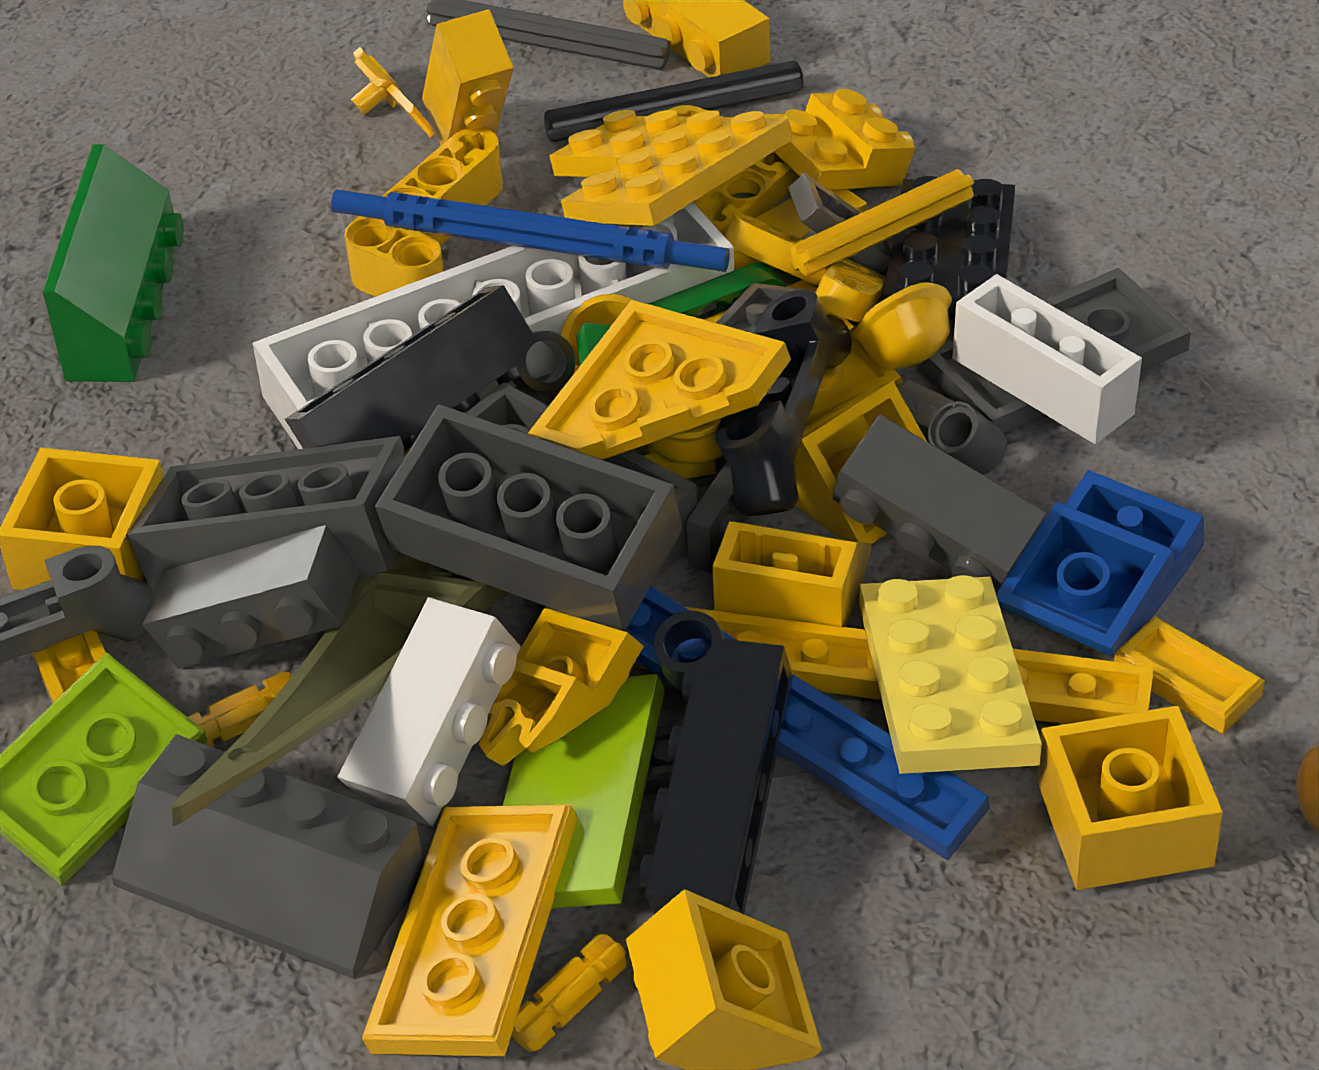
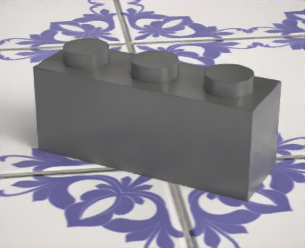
M880 414L840 470L832 498L841 505L843 511L852 519L862 524L873 523L894 536L904 550L917 557L931 558L951 570L954 577L960 575L991 577L995 593L1000 589L1046 516V512Z
M319 526L164 570L142 625L178 669L341 626L360 570L328 526Z

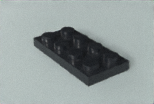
M922 176L915 180L903 179L901 194L938 177ZM993 179L975 180L971 186L974 195L970 201L893 236L884 299L911 285L928 282L938 284L946 288L952 297V303L948 309L949 319H955L957 301L996 274L1007 280L1015 204V185L1001 184Z

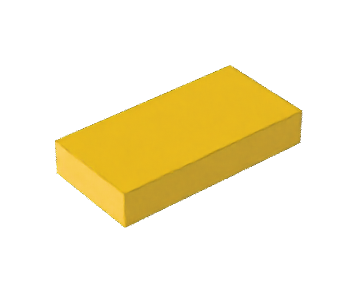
M1156 616L1120 647L1114 656V662L1153 666L1154 672L1151 688L1153 693L1175 706L1178 705L1183 711L1222 734L1263 696L1264 679Z

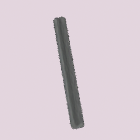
M431 0L427 5V18L432 26L490 9L500 36L505 40L655 69L664 68L670 57V42L666 38L466 0Z

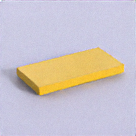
M571 805L444 807L362 1036V1041L371 1054L505 1056L553 905L556 885L578 820Z

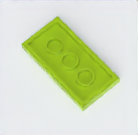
M658 674L628 677L609 706L548 746L535 753L526 749L514 758L503 806L571 805L578 817L556 885L555 898L551 909L620 904L622 902L665 691Z

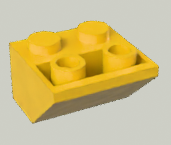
M729 521L712 566L714 611L847 627L871 555V544L751 523Z

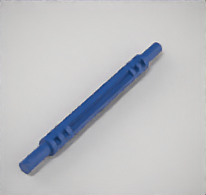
M336 189L331 200V208L335 213L384 220L385 225L388 227L668 269L670 264L726 272L730 259L729 248L674 240V236L671 233L398 192H390L385 197Z

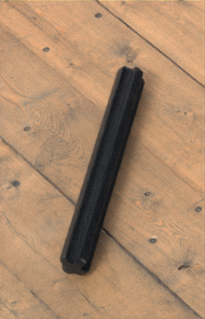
M792 60L547 110L544 113L545 131L550 141L556 142L566 140L571 135L584 130L596 129L604 124L603 118L606 115L620 110H634L636 116H649L680 105H692L705 110H712L799 92L803 89V73L798 62Z

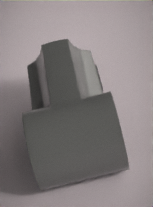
M910 379L897 387L929 444L982 475L994 470L1003 460L1006 452V438L1003 431L969 404L952 401Z

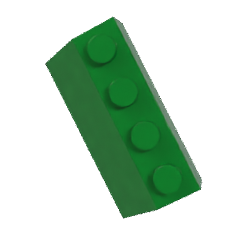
M93 144L42 291L65 381L135 382L141 358H148L150 354V328L152 321L159 320L161 317V290L163 284L170 283L172 279V253L174 247H180L183 242L184 227L182 215L174 213L169 190L104 144Z

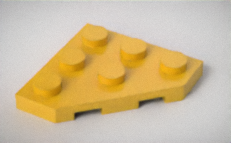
M631 300L528 434L603 460L757 406L788 365L791 358L783 341Z

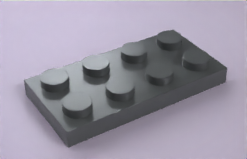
M1119 268L1043 300L1142 357L1141 371L1189 350L1191 332ZM954 339L945 342L932 357L923 361L922 370L953 401L969 404L1003 431V433L1045 415L952 359Z

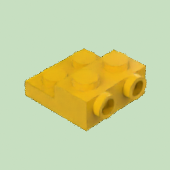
M837 89L835 93H811L805 112L790 109L785 114H764L765 118L789 119L793 140L774 152L799 176L805 172L829 190L902 186L916 148L911 135L906 131H898L895 123L883 118L882 111L878 105L874 103L867 104V99L862 94L850 89Z

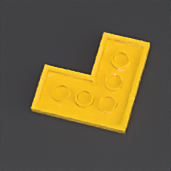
M620 110L606 115L603 118L604 124L596 129L584 130L571 135L568 138V145L549 156L554 176L587 177L581 182L582 188L561 200L565 218L603 224L655 226L793 140L788 118H765L764 113L761 111L746 112L735 117H721L719 111H704L690 117H678L675 110L660 111L649 116H636L634 110Z

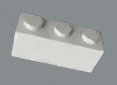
M998 274L956 302L952 359L1093 444H1097L1135 414L1142 357Z
M428 597L338 778L364 803L433 827L442 807L452 799L455 793L458 775L472 746L481 739L485 732L487 715L502 685L509 681L515 670L517 654L521 646L496 617Z

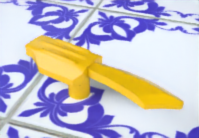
M361 47L353 52L355 57L354 63L370 80L367 86L351 98V101L365 116L382 100H385L392 108L399 105L432 138L434 132L430 124L402 94L389 73L372 55H368Z

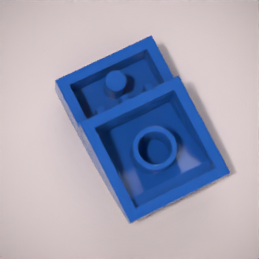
M1087 470L1066 504L1064 505L1059 502L1054 504L996 593L999 606L1003 610L1113 656L1120 647L1156 614L1191 566L1204 545V516Z

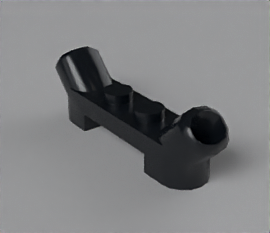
M799 289L785 293L765 308L754 334L785 342L791 360L757 406L721 418L716 431L715 441L731 469L735 509L744 516H761L792 510L798 503L799 496L794 463L796 452L825 370L841 365L851 351L852 339L849 328L843 320L825 313L818 296L812 290Z

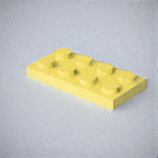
M960 575L950 579L920 581L892 579L883 583L860 584L859 607L899 774L1039 766L1042 746L1041 739L991 577Z

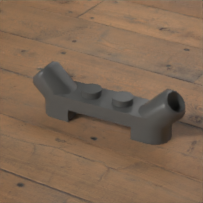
M85 546L45 559L44 561L51 580L0 598V663L30 652L42 651L52 644L88 631H94L127 642L135 641L147 631L142 624L153 600V595L146 582L120 574L115 557L109 549L101 546Z

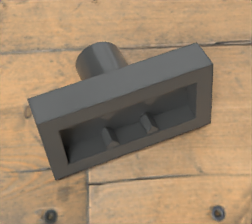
M805 172L788 187L801 223L811 229L801 238L803 240L861 213ZM885 240L851 257L863 266L882 274L889 266L891 250Z

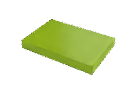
M106 652L0 754V835L63 886L127 822L138 782L174 736L177 734L205 744L207 742L205 731Z

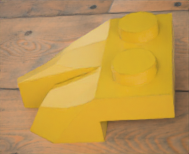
M544 608L517 654L516 667L511 678L502 685L487 715L488 725L479 742L480 748L487 758L504 766L526 749L535 753L557 741L611 704L619 688L627 680L630 669L644 646L628 632Z

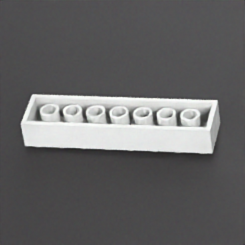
M693 202L655 226L610 225L671 233L674 236V240L729 248L730 259L726 272L670 264L668 269L510 246L253 342L262 396L296 447L303 449L286 423L285 418L485 287L504 285L532 332L552 331L561 335L563 325L569 314L582 306V302L602 294H616L648 304L734 271V247ZM718 303L707 305L698 315L716 309ZM539 341L531 346L526 355V368L534 379L552 373L555 366L554 354L545 343ZM494 380L476 393L483 400L500 385ZM513 381L507 383L512 387H516Z

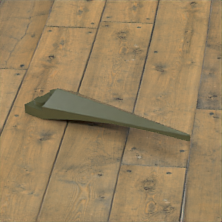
M397 552L388 571L360 579L352 592L342 625L327 629L299 669L251 726L201 777L171 804L173 827L196 814L380 693L428 597L485 613L490 606L509 592Z

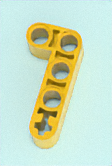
M485 128L464 129L457 132L383 196L387 197L390 192H398L486 206L503 189L499 139L497 135ZM358 216L348 225L344 234L351 281L360 291L376 297L444 271L440 246L451 236L388 227L385 225L384 220Z

